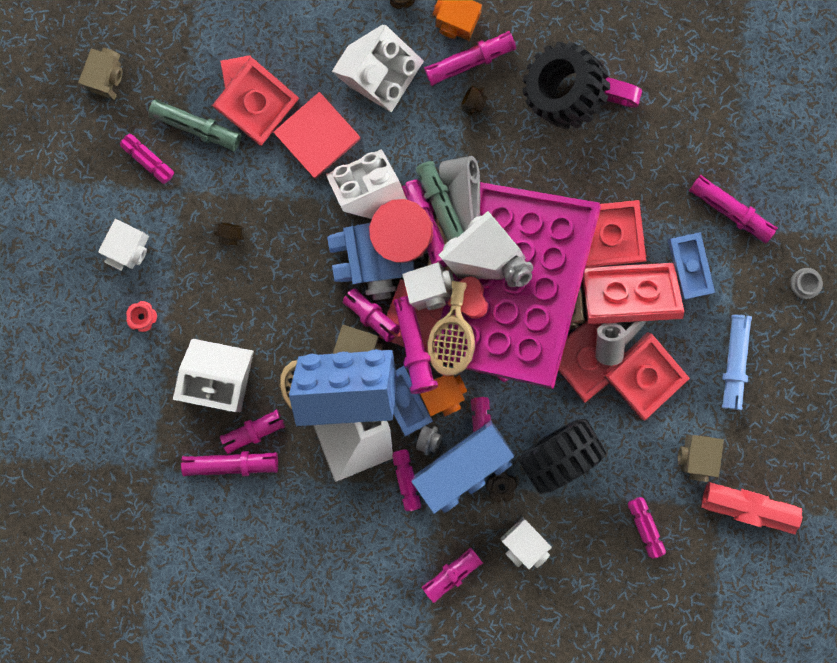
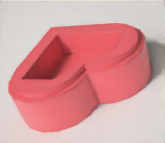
M469 276L463 278L460 282L467 283V287L464 292L461 313L473 319L480 318L485 315L488 309V303L483 297L484 287L476 277ZM450 297L449 301L447 302V304H448L450 307H451V304H450V302H451V297Z

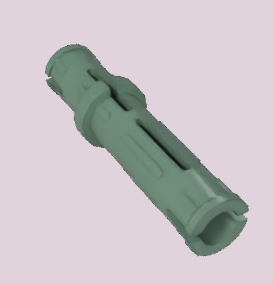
M158 99L153 100L149 107V118L159 120L177 129L201 138L202 142L207 144L213 142L233 152L239 146L241 133L218 125L214 119H203L161 102Z
M434 161L422 163L415 170L426 191L424 197L427 202L431 203L447 242L455 237L458 238L464 231L447 195L449 189L447 185H443Z

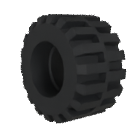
M556 42L555 48L551 45L544 47L545 52L543 54L538 52L534 56L535 62L533 64L529 63L526 68L529 70V73L524 75L523 83L527 86L522 88L523 95L527 97L525 102L532 108L535 114L556 127L560 126L563 129H570V126L574 128L582 127V121L586 123L593 120L592 115L594 113L599 115L602 111L601 103L607 102L608 96L605 94V91L610 90V83L605 79L609 77L608 72L597 58L582 46H578L573 42H568L567 45L564 42ZM576 73L572 89L565 96L557 99V89L562 80L568 75Z
M578 419L556 430L522 453L518 461L537 492L543 494L561 488L592 469L602 461L607 451L588 420Z

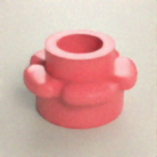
M145 301L132 304L126 312L128 326L133 330L138 329L140 332L150 330L152 324L157 320L156 311L152 309L150 303ZM144 314V319L140 320L139 315Z

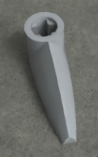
M473 156L442 161L439 166L440 179L443 185H447L449 189L447 195L464 232L468 229L470 222L480 216V173L478 163Z
M647 321L603 323L597 329L595 356L597 361L610 366L621 363L624 359L625 345L633 339Z

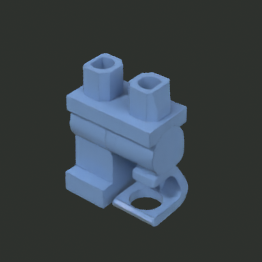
M370 223L345 227L343 232L327 236L330 253L347 251L349 263L332 265L335 282L352 281L353 284L403 278L402 274L414 270L413 261L396 263L383 258L374 249L370 240Z

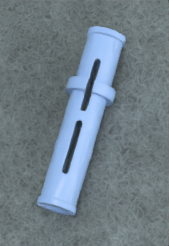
M735 314L731 315L726 373H723L722 380H725L722 408L742 410L744 383L748 382V376L745 374L752 317Z

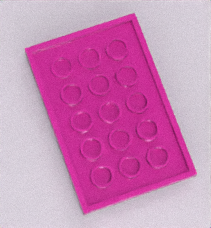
M480 182V216H483L488 211L520 248L526 257L525 261L532 263L533 271L531 272V280L522 287L508 286L505 277L502 280L478 279L484 287L483 297L488 303V309L484 316L477 319L462 314L463 318L471 326L475 337L474 354L466 370L546 388H554L601 209L600 203ZM453 273L454 281L460 282L462 279H459ZM448 301L445 302L446 305L443 308L440 320L450 312L451 307L447 304ZM448 330V335H451L452 330ZM454 331V336H457L458 331ZM460 332V337H463L464 332ZM453 337V342H457V338ZM459 338V343H463L462 338ZM440 342V347H444V342ZM446 343V348H450V343ZM452 344L453 349H456V344ZM459 345L458 349L462 350V345ZM446 349L445 354H449L448 349ZM452 350L451 355H455V350ZM458 351L457 356H461V351Z

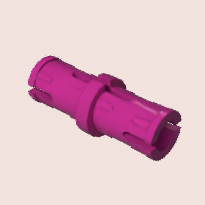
M351 289L347 294L354 300H350L345 296L343 304L360 317V322L364 326L373 328L386 342L393 340L395 336L389 331L398 334L400 326L382 313V308L378 304H372L359 290Z
M276 409L253 422L251 419L245 421L244 426L221 435L222 445L235 440V442L224 447L227 454L251 442L254 444L261 442L260 438L285 428L282 419L273 424L269 423L281 417L279 411Z
M470 547L450 565L448 563L442 567L443 570L423 585L422 589L429 599L435 603L455 585L459 587L463 583L462 580L482 565L483 562Z

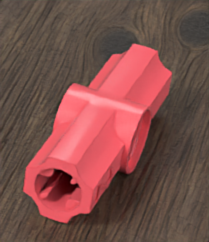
M711 482L707 483L702 497L701 508L708 511L732 516L734 520L762 527L763 525L791 534H796L803 518L802 508L770 500L769 496L741 489L739 491Z

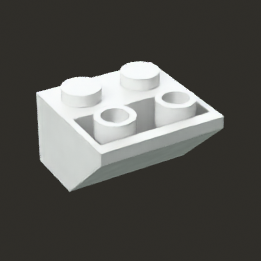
M192 339L179 368L173 400L232 412H241L254 351Z

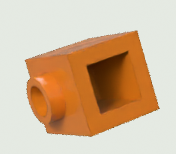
M438 0L432 14L436 17L435 27L439 28V32L448 38L456 39L458 36L469 41L481 15L482 4L473 0Z
M443 375L434 379V381L438 382V388L420 394L430 416L441 411L444 416H447L462 409L459 403L465 400L463 394L467 392V389L460 375L456 377Z

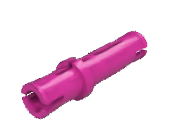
M507 31L485 42L480 40L477 42V45L463 52L426 66L424 71L430 81V85L433 86L477 65L492 63V59L516 50V44L510 31Z
M701 174L689 189V192H692L735 222L737 228L740 230L744 228L764 244L772 238L778 227L755 213L756 209L751 206L748 208Z
M419 180L408 181L405 183L406 186H402L406 199L421 206L428 213L433 223V238L426 249L431 263L439 262L445 268L447 264L439 256L443 251L445 243L434 219L433 207L424 197L421 182Z
M242 451L241 454L182 456L181 472L183 476L219 474L250 476V473L278 472V467H276L278 466L277 452L249 454V451Z

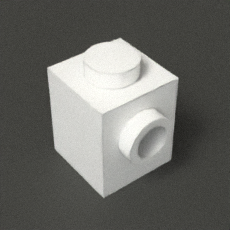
M115 219L98 252L107 256L105 263L121 271L124 265L133 269L135 264H141L146 255L147 248L144 246L149 236Z
M439 262L402 274L409 302L417 310L424 308L428 310L439 309L446 305V301H449L452 294L451 284L454 278L451 271H446Z
M523 517L500 538L509 548L505 554L517 567L524 564L528 569L533 565L538 568L550 556L547 551L552 547Z

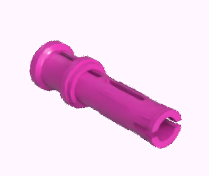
M403 296L393 301L407 356L404 358L403 363L404 367L408 368L412 386L409 388L410 393L421 394L438 388V382L433 379L430 367L431 358L428 352H425L415 307L410 304L408 296Z

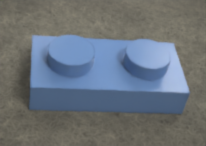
M701 232L669 239L668 244L675 266L681 299L687 300L715 293Z
M402 366L396 370L398 382L393 414L404 435L407 436L433 422L419 394L410 393L411 379L405 367Z

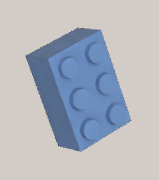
M375 349L368 352H339L337 354L298 356L289 392L296 426L393 420L398 382L393 350L381 351Z
M490 420L483 427L416 473L411 482L434 514L440 509L443 513H446L459 503L458 499H460L459 496L466 491L473 494L486 484L485 477L494 472L497 476L512 466L511 459L514 457V454Z

